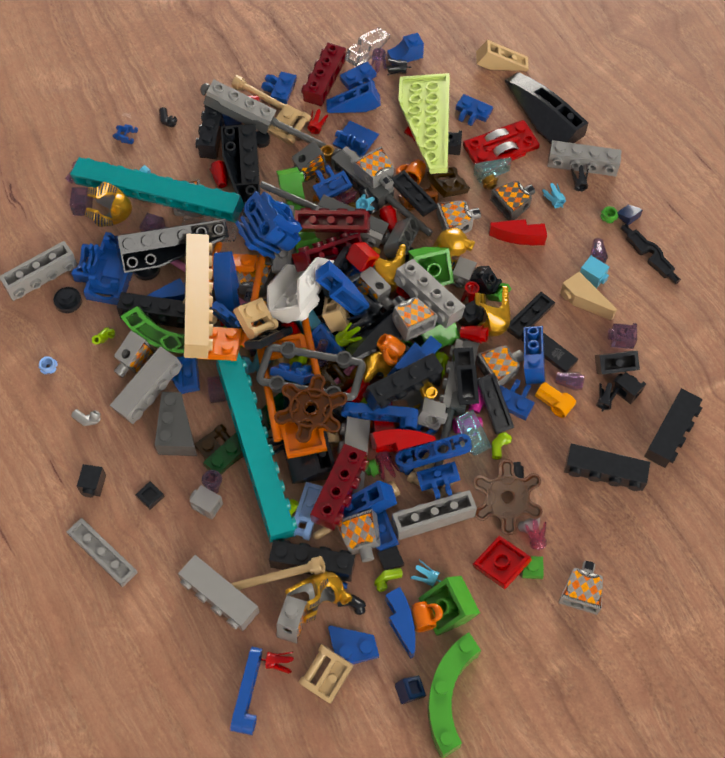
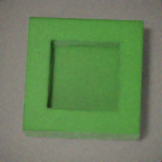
M501 283L495 294L486 295V297L490 301L502 302L503 286L508 287V292L511 291V287L509 284Z
M531 556L532 561L522 571V578L543 579V557Z

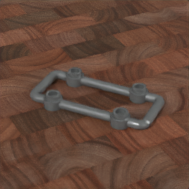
M286 341L281 345L270 344L266 347L256 375V380L260 385L270 387L275 393H281L282 387L290 383L285 382L283 377L278 375L273 376L271 379L264 378L272 352L274 351L280 352L287 359L297 355L337 362L341 368H348L351 365L358 366L351 392H344L347 395V401L357 398L366 364L360 358L351 357L348 351L332 354L297 348L290 341ZM291 383L301 390L308 388L306 385ZM330 386L324 389V391L328 394L341 392V389L338 386Z

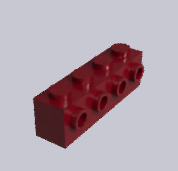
M327 43L325 49L321 50L320 58L316 60L313 71L309 73L307 83L302 86L303 101L323 106L346 61L345 47Z
M301 208L300 210H295L294 219L302 226L300 232L370 233V213L366 209L359 208L355 209V211H348L345 208H338L337 210Z
M350 233L339 234L340 238L338 239L334 236L325 239L326 243H323V241L313 243L312 248H309V246L298 248L299 252L292 254L296 271H305L316 257L335 261L344 246H351L354 243L362 242L360 233L352 235Z
M344 443L310 513L311 522L333 531L336 525L340 526L344 517L342 513L345 507L348 508L353 496L351 494L354 489L357 490L361 481L359 477L362 471L365 472L369 465L367 452Z

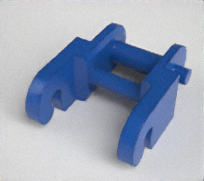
M127 124L124 126L117 125L116 129L118 131L113 134V138L121 140V143L133 144L134 139L130 138L129 140L126 134L129 132L137 133L138 128L135 127L133 129L132 125Z

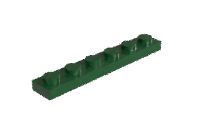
M282 392L274 397L276 412L283 410ZM266 404L261 409L263 416L261 423L269 431L271 425ZM237 433L233 434L203 462V465L217 478L243 455Z

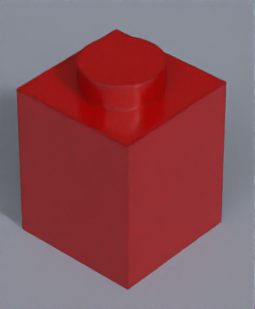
M358 242L350 246L345 258L362 272L369 267L373 268L380 255L366 242Z

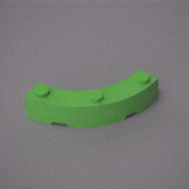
M297 167L276 171L280 189L305 199L302 183L305 182L303 172H300ZM286 199L285 204L294 206V213L295 210L305 208ZM299 232L298 235L301 240L295 246V250L299 252L298 248L304 246L312 248L313 243L321 240L316 237L315 232Z
M137 306L121 315L126 325L149 344L157 348L161 346L170 352L184 353V334L171 332L158 326L146 316L140 307Z
M470 632L453 644L444 655L435 672L428 700L429 726L433 742L441 758L450 755L462 745L452 716V694L459 675L473 660L479 657L481 652Z

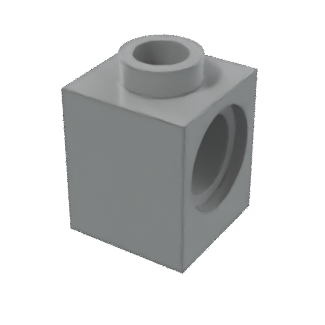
M459 257L453 271V284L456 287L465 288L466 283L471 282L470 278L476 269L477 262Z
M424 397L418 408V424L438 431L440 425H444L447 420L448 413H445L447 405Z
M200 485L198 490H194L190 496L192 509L211 520L223 505L220 495Z

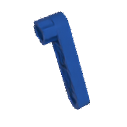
M346 402L341 408V415L345 418L348 416L365 420L400 423L399 429L417 431L419 411L412 407L389 405L384 409L378 408L372 411L367 403Z
M458 434L405 449L396 454L395 461L399 471L409 475L415 468L468 453L472 448L471 439L466 434ZM461 441H464V443H465V446H464V447H461V445H460V442H461ZM452 443L454 444L455 450L452 449ZM445 445L449 448L446 453L438 452V448ZM422 451L429 452L427 458H419V454Z
M251 647L230 731L253 735L257 715L248 714L261 663L263 653L261 648Z

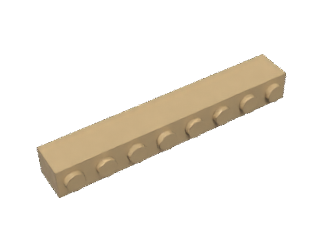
M186 234L184 358L208 359V352L213 349V339H209V336L213 334V324H209V321L212 322L213 310H209L213 303V296H209V294H212L213 282H209V280H212L213 269H209V267H212L213 258L209 255L212 254V243H209V235Z

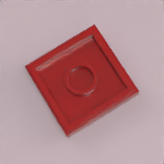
M499 535L473 563V567L500 587L506 589L532 559L531 556Z

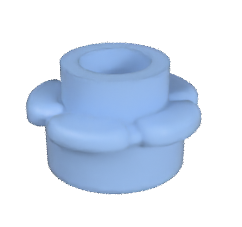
M46 356L39 361L41 373L52 374L56 371L58 363L52 357Z

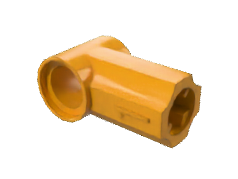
M546 382L542 383L535 393V397L550 406L552 412L560 418H565L576 405V400L568 393L559 392Z

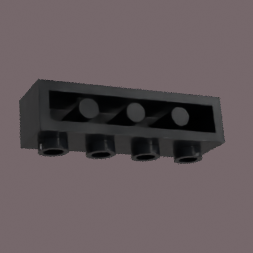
M204 105L205 111H202L201 114L202 124H199V138H196L195 146L198 148L200 158L217 159L221 141V126H224L223 115L221 112Z
M121 292L117 304L120 319H122L121 315L138 306L157 325L184 328L185 304H183V301Z
M431 353L369 385L364 391L363 397L372 411L378 408L384 409L393 400H401L410 391H418L424 384L428 382L433 383L440 378L439 374L444 368L435 354Z
M681 388L644 457L666 468L669 462L673 464L678 455L675 450L677 447L681 448L686 440V437L683 435L685 432L689 433L695 423L691 420L694 416H699L703 408L699 405L703 399Z
M571 443L567 453L564 473H568L572 477H585L593 482H606L615 487H627L632 491H643L648 481L650 462Z
M280 539L279 541L273 540L269 563L270 568L285 570L308 564V561H311L312 558L322 556L325 562V571L335 573L342 581L351 582L355 566V555L347 550L337 552L331 551L330 548L324 546L315 548L307 543H299L298 545L292 544L288 540ZM307 572V573H304V574L313 575V574H315V573Z

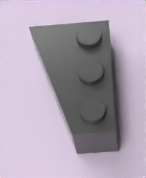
M181 392L161 393L155 438V448L158 455L197 456Z

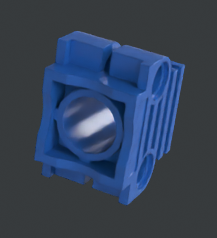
M255 191L244 206L247 218L242 215L240 217L242 223L239 221L235 223L239 229L238 233L245 240L247 248L252 251H258L263 257L268 256L274 259L276 256L273 252L279 254L281 252L279 248L284 251H290L301 240L298 233L301 231L302 226L294 219L289 205L274 200L266 192L260 195Z

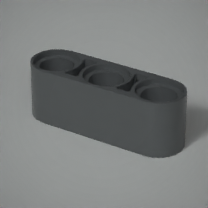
M409 217L396 223L384 245V254L388 259L396 257L401 244L406 246L405 253H408L420 228L416 217Z

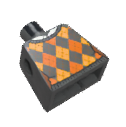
M315 141L292 156L294 164L292 168L297 167L300 172H303L305 182L317 177L315 174L317 170L322 174L326 173L325 166L327 164L324 154Z
M513 181L492 189L490 201L508 221L515 220L529 209L532 200L531 195L535 194V189L531 184L523 187L519 181Z

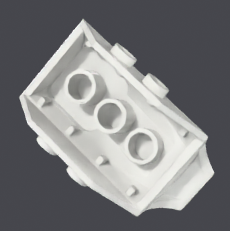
M316 257L308 268L301 272L296 271L295 265L286 264L267 286V308L272 317L281 321V323L287 324L292 321L307 319L312 309L317 307L320 300L318 294L322 290L321 285L315 281V272L326 262L331 261L334 263V261Z

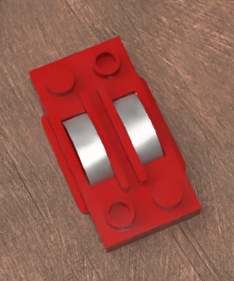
M525 120L463 141V147L477 170L489 166L496 167L525 156L528 152L539 149L540 146Z

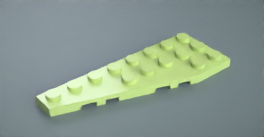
M449 73L403 76L399 80V105L430 174L448 173Z

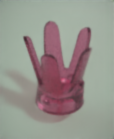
M353 188L345 195L336 197V200L346 205L351 202L356 203L353 200L356 198L357 191L352 192Z
M387 451L380 452L375 456L379 468V477H381L382 481L385 480L384 465L393 478L396 477L392 464L399 472L391 460L390 452Z
M534 519L533 531L525 524L530 537L529 543L531 548L539 551L545 548L547 545V540L545 539L546 522L543 523V529L539 530L538 521Z

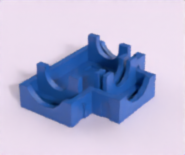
M105 232L101 246H98V244L93 245L92 243L90 245L82 244L79 264L73 269L71 274L74 281L87 283L84 289L86 300L117 305L121 292L126 293L133 272L123 273L117 254L115 235L110 232ZM98 294L109 295L110 297H104Z

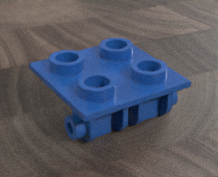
M349 121L343 130L336 131L335 137L337 138L332 145L341 149L347 146L350 150L355 151L358 157H362L379 134Z

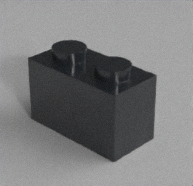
M638 351L595 355L597 374L640 370Z

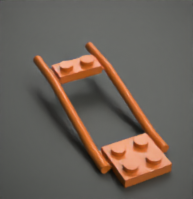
M219 241L215 243L212 253L213 258L214 253L221 252L223 244ZM233 254L236 272H255L250 302L257 300L267 256L263 257L261 254L259 257L249 254ZM212 258V267H209V269H213V258ZM213 327V334L209 336V339H213V349L208 352V359L237 361L240 345L245 347V341L249 340L243 329Z
M309 318L302 321L304 334L286 336L272 344L281 345L286 341H290L297 348L316 351ZM266 347L257 349L259 365ZM273 351L270 360L284 357L280 352ZM310 358L313 374L321 375L318 359ZM267 367L264 378L270 379ZM263 386L273 441L280 442L284 440L287 459L327 451L323 432L327 431L325 428L314 429L311 439L306 443H302L296 438L298 426L295 423L280 425L275 422L276 408L273 392L270 387Z

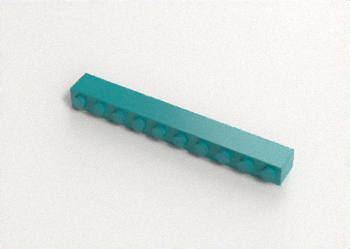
M79 157L70 173L77 185L96 188L102 182H108L120 189L127 197L217 219H226V221L234 223L237 222L244 207L241 195L235 192L229 193L218 188L212 189L201 184L195 185L184 180L178 181L171 177L144 173L140 170L128 169L121 165L115 166L107 162L94 161L91 158Z
M238 353L237 361L216 360V367L269 542L293 537L295 529H297L296 520L290 515V501L288 498H285L283 493L285 485L283 480H279V466L277 461L274 462L272 455H274L272 444H268L266 439L268 438V431L266 426H262L261 409H257L255 404L257 403V396L255 391L252 392L250 388L252 381L250 375H246L245 369H247L246 361L244 358H241L240 353Z

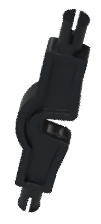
M627 224L620 228L627 235L626 240L639 255L653 254L648 259V264L663 278L669 277L674 284L680 282L681 279L674 273L675 267L664 257L658 245L648 241L637 229L632 231Z

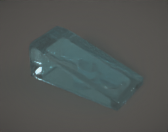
M504 158L476 163L474 166V176L479 183H482V180L489 175L494 174L496 177L510 171L512 159Z
M474 410L456 418L461 433L468 435L471 439L472 448L469 453L476 456L491 448V444Z

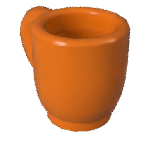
M416 159L410 164H403L397 167L395 172L399 174L405 170L419 184L425 175L426 165L422 160Z
M383 334L377 341V347L382 352L385 363L390 367L395 366L398 359L405 352V343L395 336Z
M422 601L411 606L415 632H426L434 629L437 626L436 622L442 618L443 610L438 604H428L426 601Z

